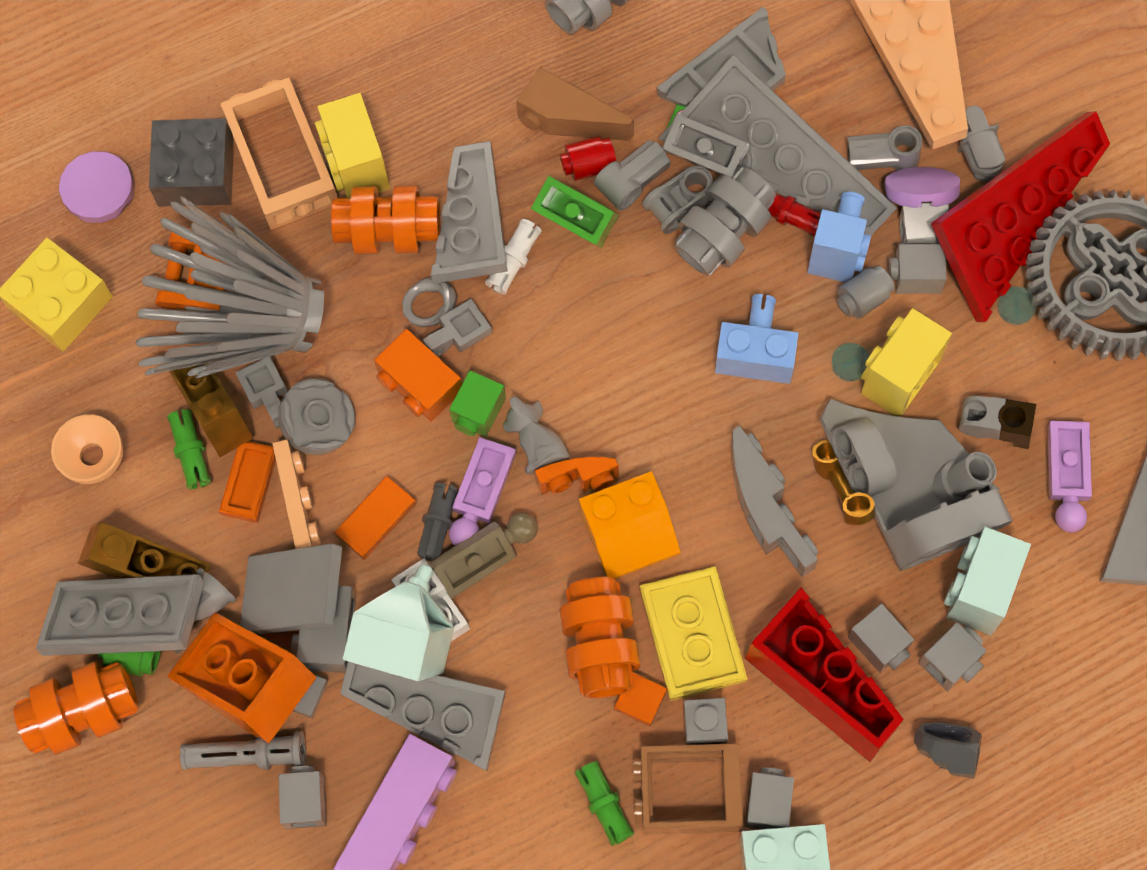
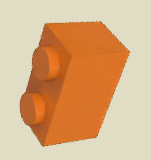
M408 329L404 330L374 359L378 371L376 375L378 381L388 391L393 392L396 389L405 397L403 400L404 405L415 416L419 417L423 414L431 422L454 401L462 386L461 378Z

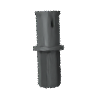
M434 484L428 513L422 517L424 528L417 553L419 557L425 558L426 561H433L441 555L447 530L450 529L453 523L450 518L458 489L452 485H449L444 500L442 496L446 484Z

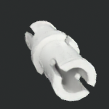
M526 219L520 220L507 246H505L508 272L490 274L485 281L488 287L494 285L493 291L505 295L518 270L526 266L528 262L526 256L542 232L539 226H536L534 229L532 228L535 223Z

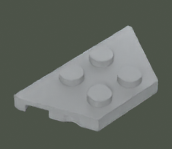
M764 7L760 8L657 87V95L662 99L687 107L733 55L743 62L772 91L777 89L785 82L786 74L782 60L778 57V47L768 23L767 10Z

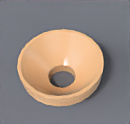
M97 415L77 416L63 424L55 434L51 447L52 460L58 471L69 480L80 484L98 483L110 477L120 465L123 457L122 439L116 427L109 420ZM92 446L102 448L103 457L98 464L89 466L83 463L82 455L87 448Z

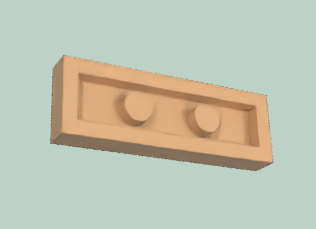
M288 439L274 442L272 444L295 549L321 545L316 522L309 523L306 511L313 508L308 486L301 487L298 475L305 472L301 453L299 450H292Z

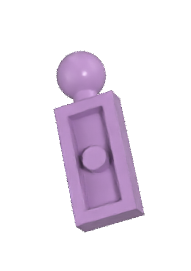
M1050 421L1047 425L1049 500H1063V503L1057 508L1055 513V521L1058 527L1066 532H1077L1085 526L1087 521L1086 510L1079 504V501H1089L1092 497L1089 422Z
M479 437L452 507L454 512L463 515L462 518L454 521L449 529V538L454 546L480 531L477 525L478 520L491 523L516 457V449Z

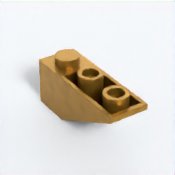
M209 363L169 371L219 457L253 439L237 408L215 373L196 378L197 375H187L191 369Z
M103 522L91 527L77 563L114 578L196 574L199 568L208 573L211 566L210 563Z

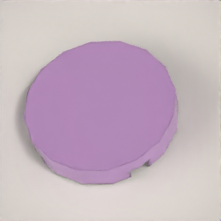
M92 151L78 156L66 166L60 177L59 192L63 204L71 214L87 223H103L119 216L127 203L130 204L134 195L135 183L128 166L118 156L108 152Z
M933 167L901 169L892 172L886 177V197L898 205L912 208L922 207V202L932 201V206L940 207L952 203L959 197L960 178L955 173Z

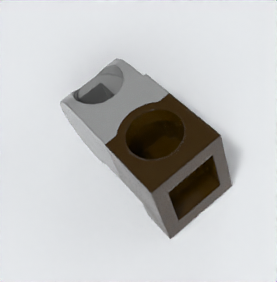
M966 397L963 402L959 430L972 437L1012 442L1014 447L1029 449L1036 404L997 397Z

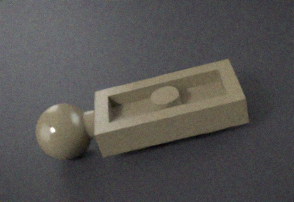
M517 513L509 519L507 529L502 531L501 527L494 521L473 534L470 538L429 562V565L452 599L517 557L511 544L514 542L525 544L532 541L538 532L537 522L528 513Z

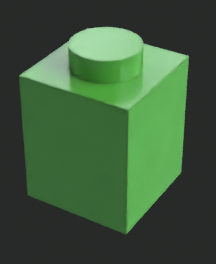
M469 370L449 409L451 420L455 423L454 427L469 436H475L477 433L487 437L506 400L504 385Z

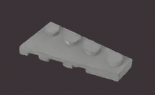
M487 141L454 147L447 183L448 194L441 216L443 220L441 233L438 235L436 243L437 255L435 265H432L431 271L433 284L508 272L491 142Z
M348 662L340 692L341 695L488 771L506 691L438 675L421 681H415Z

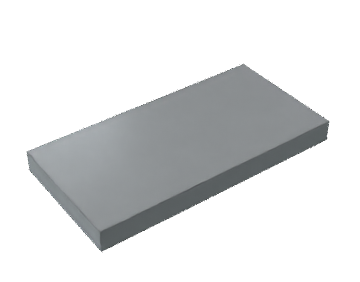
M199 574L57 582L36 649L42 656L186 650L204 581Z

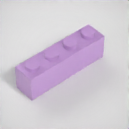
M409 734L333 870H396L400 863L406 865L417 846L413 839L420 826L426 829L435 815L437 807L433 803L440 790L446 793L455 779L457 771L453 769L455 765L453 757Z

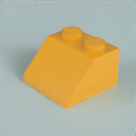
M652 471L579 499L580 515L606 577L617 579L681 554L666 503Z

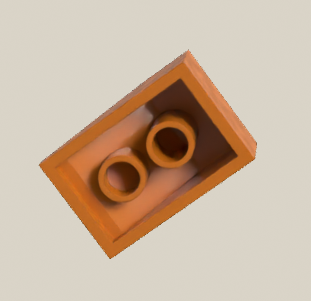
M217 613L212 615L167 676L190 694L268 744L317 678L294 654Z

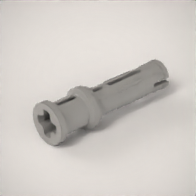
M296 731L293 736L274 737L269 744L257 737L256 740L182 744L180 748V763L183 770L189 768L256 764L262 770H270L273 765L295 764V766H305L306 742L302 731ZM276 749H289L290 751L277 753ZM249 751H255V754H249ZM237 752V755L207 756L208 753Z

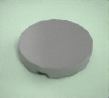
M311 378L298 382L284 395L278 407V424L283 436L288 439V442L294 448L306 454L324 455L336 451L348 440L355 426V411L350 398L344 391L340 392L337 388L333 387L335 384L327 380Z

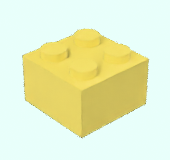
M361 93L317 106L321 120L316 121L315 125L337 192L344 190L347 198H351L353 187L376 186L378 193L389 190L390 185L383 157Z
M48 238L37 247L0 288V299L7 309L62 352L67 349L113 298L100 277Z
M912 308L905 319L898 316L887 332L888 339L883 347L877 346L865 363L867 368L861 376V379L865 381L861 394L892 415L901 417L942 360L952 333Z

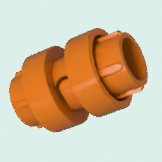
M417 185L394 186L393 197H379L376 186L353 187L351 198L332 199L331 229L333 242L352 243L355 254H379L380 243L394 242L396 254L420 253L421 242L437 241L438 235L441 233L439 197H420Z
M610 577L587 578L570 584L566 590L567 603L559 609L563 634L576 638V645L565 652L569 677L578 680L580 693L585 698H608L630 692L634 687L632 672L640 668L637 641L624 638L623 630L634 625L631 599L621 595L619 583Z
M94 661L72 670L73 684L62 687L56 678H52L30 687V697L18 701L13 708L18 731L28 750L39 753L50 748L54 754L58 755L80 746V732L91 728L94 734L100 738L122 729V719L136 714L139 709L136 691L124 666L116 662L102 668L98 661Z

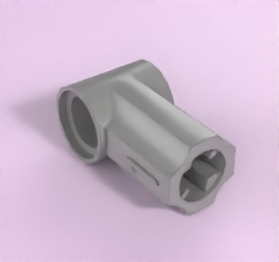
M899 126L891 133L847 137L848 162L857 170L892 167L898 171L916 167L920 161L922 136L912 126ZM901 145H907L911 147L913 150L909 152H901L897 149V147Z
M649 140L621 163L614 161L602 169L596 176L594 185L618 211H623L639 198L646 185L670 167L671 161L657 142Z

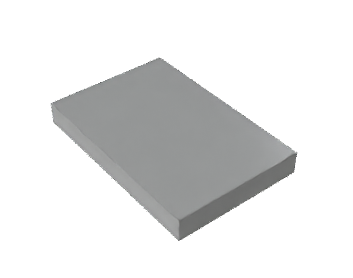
M326 544L248 556L240 626L256 635L334 626L342 547L335 544Z

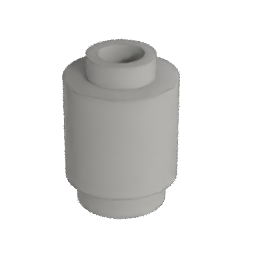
M876 266L873 269L866 268L838 288L839 297L836 299L837 304L846 316L850 317L852 315L860 319L888 300L890 293L895 290V286L890 275L881 266Z

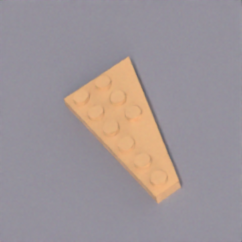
M849 0L932 150L967 138L968 125L950 0Z

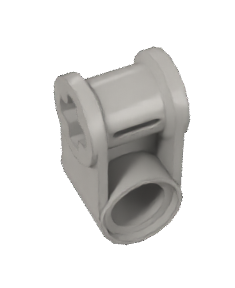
M701 166L686 168L666 184L651 191L643 200L642 206L646 211L651 210L662 224L660 229L663 233L670 234L680 228L678 223L693 206H699L703 209L709 206L710 201L707 199L705 192L713 184L712 175L706 168ZM694 184L702 185L705 188L699 193H693L688 190L689 186Z

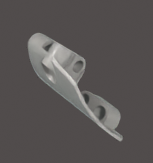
M833 399L828 401L819 420L855 493L868 494L873 498L875 519L900 571L917 566L968 544L970 537L978 538L984 527L999 530L1013 522L998 489H993L991 484L997 474L994 461L982 452L969 454L940 420L886 415L848 406Z

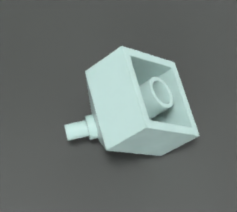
M420 565L414 577L409 578L407 582L382 594L353 613L343 660L415 681H421L444 673L454 626L428 594V583L433 575V570L429 566Z

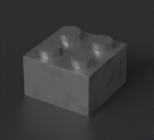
M226 118L152 120L149 189L158 207L171 206L172 201L185 206L181 201V196L196 206L231 205L234 138Z

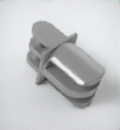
M974 105L966 109L967 138L961 139L957 151L958 153L964 152L969 167L977 180L989 182L1001 172L1005 162V154L997 137L999 125L989 126L983 110Z

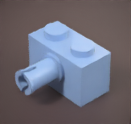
M843 192L841 194L838 213L822 209L811 252L808 274L847 282L853 278L854 271L862 272L871 235L864 234L867 220L860 218L865 198L855 192Z
M763 294L753 295L749 325L722 322L715 373L790 384L799 332L772 329L776 299L773 296L767 295L765 308L762 310Z

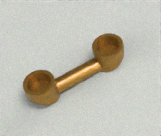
M829 440L818 442L812 450L814 467L818 475L830 480L841 499L845 523L848 525L868 523L875 517L873 498L868 494L855 493Z

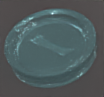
M1022 287L1009 288L1004 296H1000L997 308L1000 316L1010 324L1020 325L1028 322L1036 311V306H1032L1031 303L1033 294L1028 293L1027 289Z
M843 344L833 353L831 360L832 369L842 380L857 381L861 379L863 372L867 368L865 363L869 358V354L858 344Z

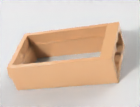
M289 77L283 80L270 81L262 88L249 93L235 94L229 100L220 103L270 230L330 208L332 199H338L333 182ZM289 102L320 180L268 199L237 121Z

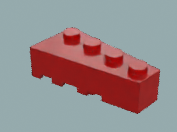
M800 587L750 644L745 659L866 760L871 762L893 736L904 719L872 677H867L856 662V656L848 646L846 648L831 630V624L823 614L819 615L809 602L810 597Z

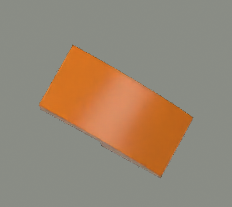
M583 457L556 462L534 470L536 483L542 495L550 491L552 494L561 493L570 488L574 480H578L583 492L590 489L596 492L608 488L615 482L614 479L619 477V465L615 458Z

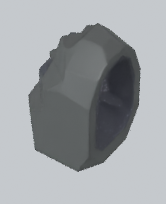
M945 722L924 723L916 729L914 743L920 754L932 759L939 768L948 770L953 776L975 778L980 755L981 733L968 726Z

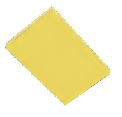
M716 566L639 586L670 701L747 682L748 678Z

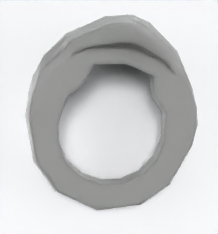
M431 277L422 279L406 292L402 300L403 314L411 324L419 327L439 325V317L454 309L457 302L456 291L448 282L433 284ZM428 291L432 293L440 292L443 296L444 305L439 308L437 314L426 319L414 315L412 304L418 295Z

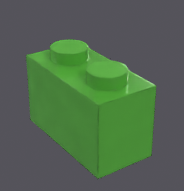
M548 176L531 207L533 211L602 248L619 217L614 211L551 176Z

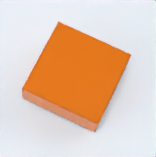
M633 673L634 687L630 692L619 696L614 710L651 727L667 693V688Z

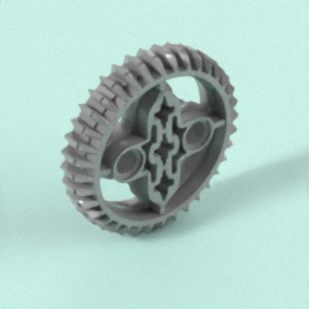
M1115 189L1109 192L1107 198L1104 197L1100 190L1094 193L1092 199L1084 193L1080 196L1078 203L1071 199L1067 201L1064 208L1059 206L1055 209L1053 217H1047L1043 222V227L1038 228L1035 235L1039 240H1034L1030 244L1029 249L1033 253L1028 254L1026 259V265L1030 268H1027L1025 272V279L1031 281L1027 286V293L1036 294L1031 300L1032 306L1042 307L1038 313L1039 319H1051L1047 325L1048 331L1056 328L1061 330L1058 336L1059 341L1065 340L1067 336L1073 339L1071 343L1072 350L1078 348L1080 344L1087 346L1085 349L1086 356L1091 355L1093 350L1097 349L1100 350L1101 360L1106 359L1110 352H1113L1116 361L1122 360L1125 352H1127L1131 360L1137 359L1140 351L1147 357V330L1136 333H1115L1098 329L1082 321L1096 318L1113 307L1128 323L1136 326H1147V257L1140 255L1136 250L1141 248L1147 251V204L1145 203V194L1140 196L1138 200H1133L1130 190L1125 192L1122 198H1118ZM1100 218H1115L1135 223L1145 229L1136 231L1119 242L1102 225L1082 222ZM1063 234L1068 238L1066 247L1069 260L1080 272L1066 287L1064 294L1066 306L1058 297L1050 278L1052 252ZM1080 292L1090 293L1095 298V301L1085 300L1080 295Z

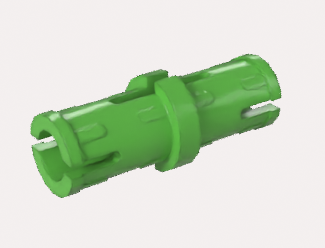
M189 409L181 410V420L183 423L181 425L178 411H174L167 416L176 443L173 451L175 457L181 461L186 487L190 490L197 489L195 473H197L200 487H205L211 483V479L202 452L205 450L202 440H198L192 412Z
M598 761L581 767L582 771L581 769L577 770L575 775L591 804L588 808L592 815H597L610 841V845L615 846L626 841L627 837L631 838L635 834L618 804L621 799L617 792H612Z

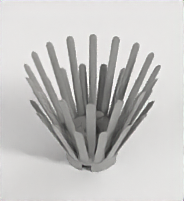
M182 196L181 201L188 209L172 201L171 206L176 212L194 222L191 224L192 231L167 218L160 220L162 227L199 245L203 253L219 261L196 252H192L188 256L158 244L151 245V252L159 257L195 269L191 272V278L195 281L221 287L234 293L154 276H144L142 279L144 286L184 294L186 298L221 305L220 311L189 306L185 307L187 311L139 309L137 316L141 319L181 321L177 323L176 331L183 332L181 335L141 337L136 341V345L139 347L212 343L172 348L163 356L144 358L138 363L139 366L163 364L148 369L145 375L210 363L193 368L187 374L188 376L197 375L196 378H200L290 350L306 353L313 345V343L303 341L306 332L318 334L321 325L324 291L313 289L314 286L322 284L321 280L304 276L230 213L228 216L220 212V216L235 232Z

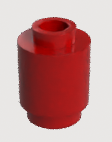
M600 136L565 145V153L560 154V161L565 176L572 175L573 180L577 181L598 175L607 165L616 161V156L610 138L601 139Z

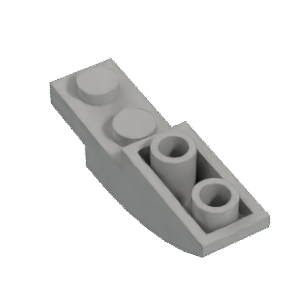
M738 426L733 429L731 463L734 484L744 516L765 554L767 555L777 547H780L799 575L804 577L815 569L818 561L816 557L818 550L806 534L801 536L793 526L795 519L784 503L777 504L782 499L785 489L783 486L785 479L782 473L774 464L768 465L761 455L763 452L762 447L752 433L746 435L743 429Z

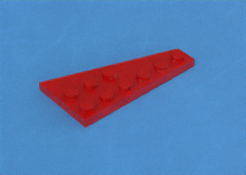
M1097 111L1084 113L931 223L976 322H986L993 313L990 308L999 296H1004L1011 287L1009 281L1020 266L1026 265L1028 254L1033 253L1029 247L1032 241L1039 240L1035 235L1038 228L1043 227V222L1047 217H1053L1055 209L1059 206L1065 207L1067 201L1074 197L1072 194L1074 188L1081 178L1088 177L1109 147L1110 142Z

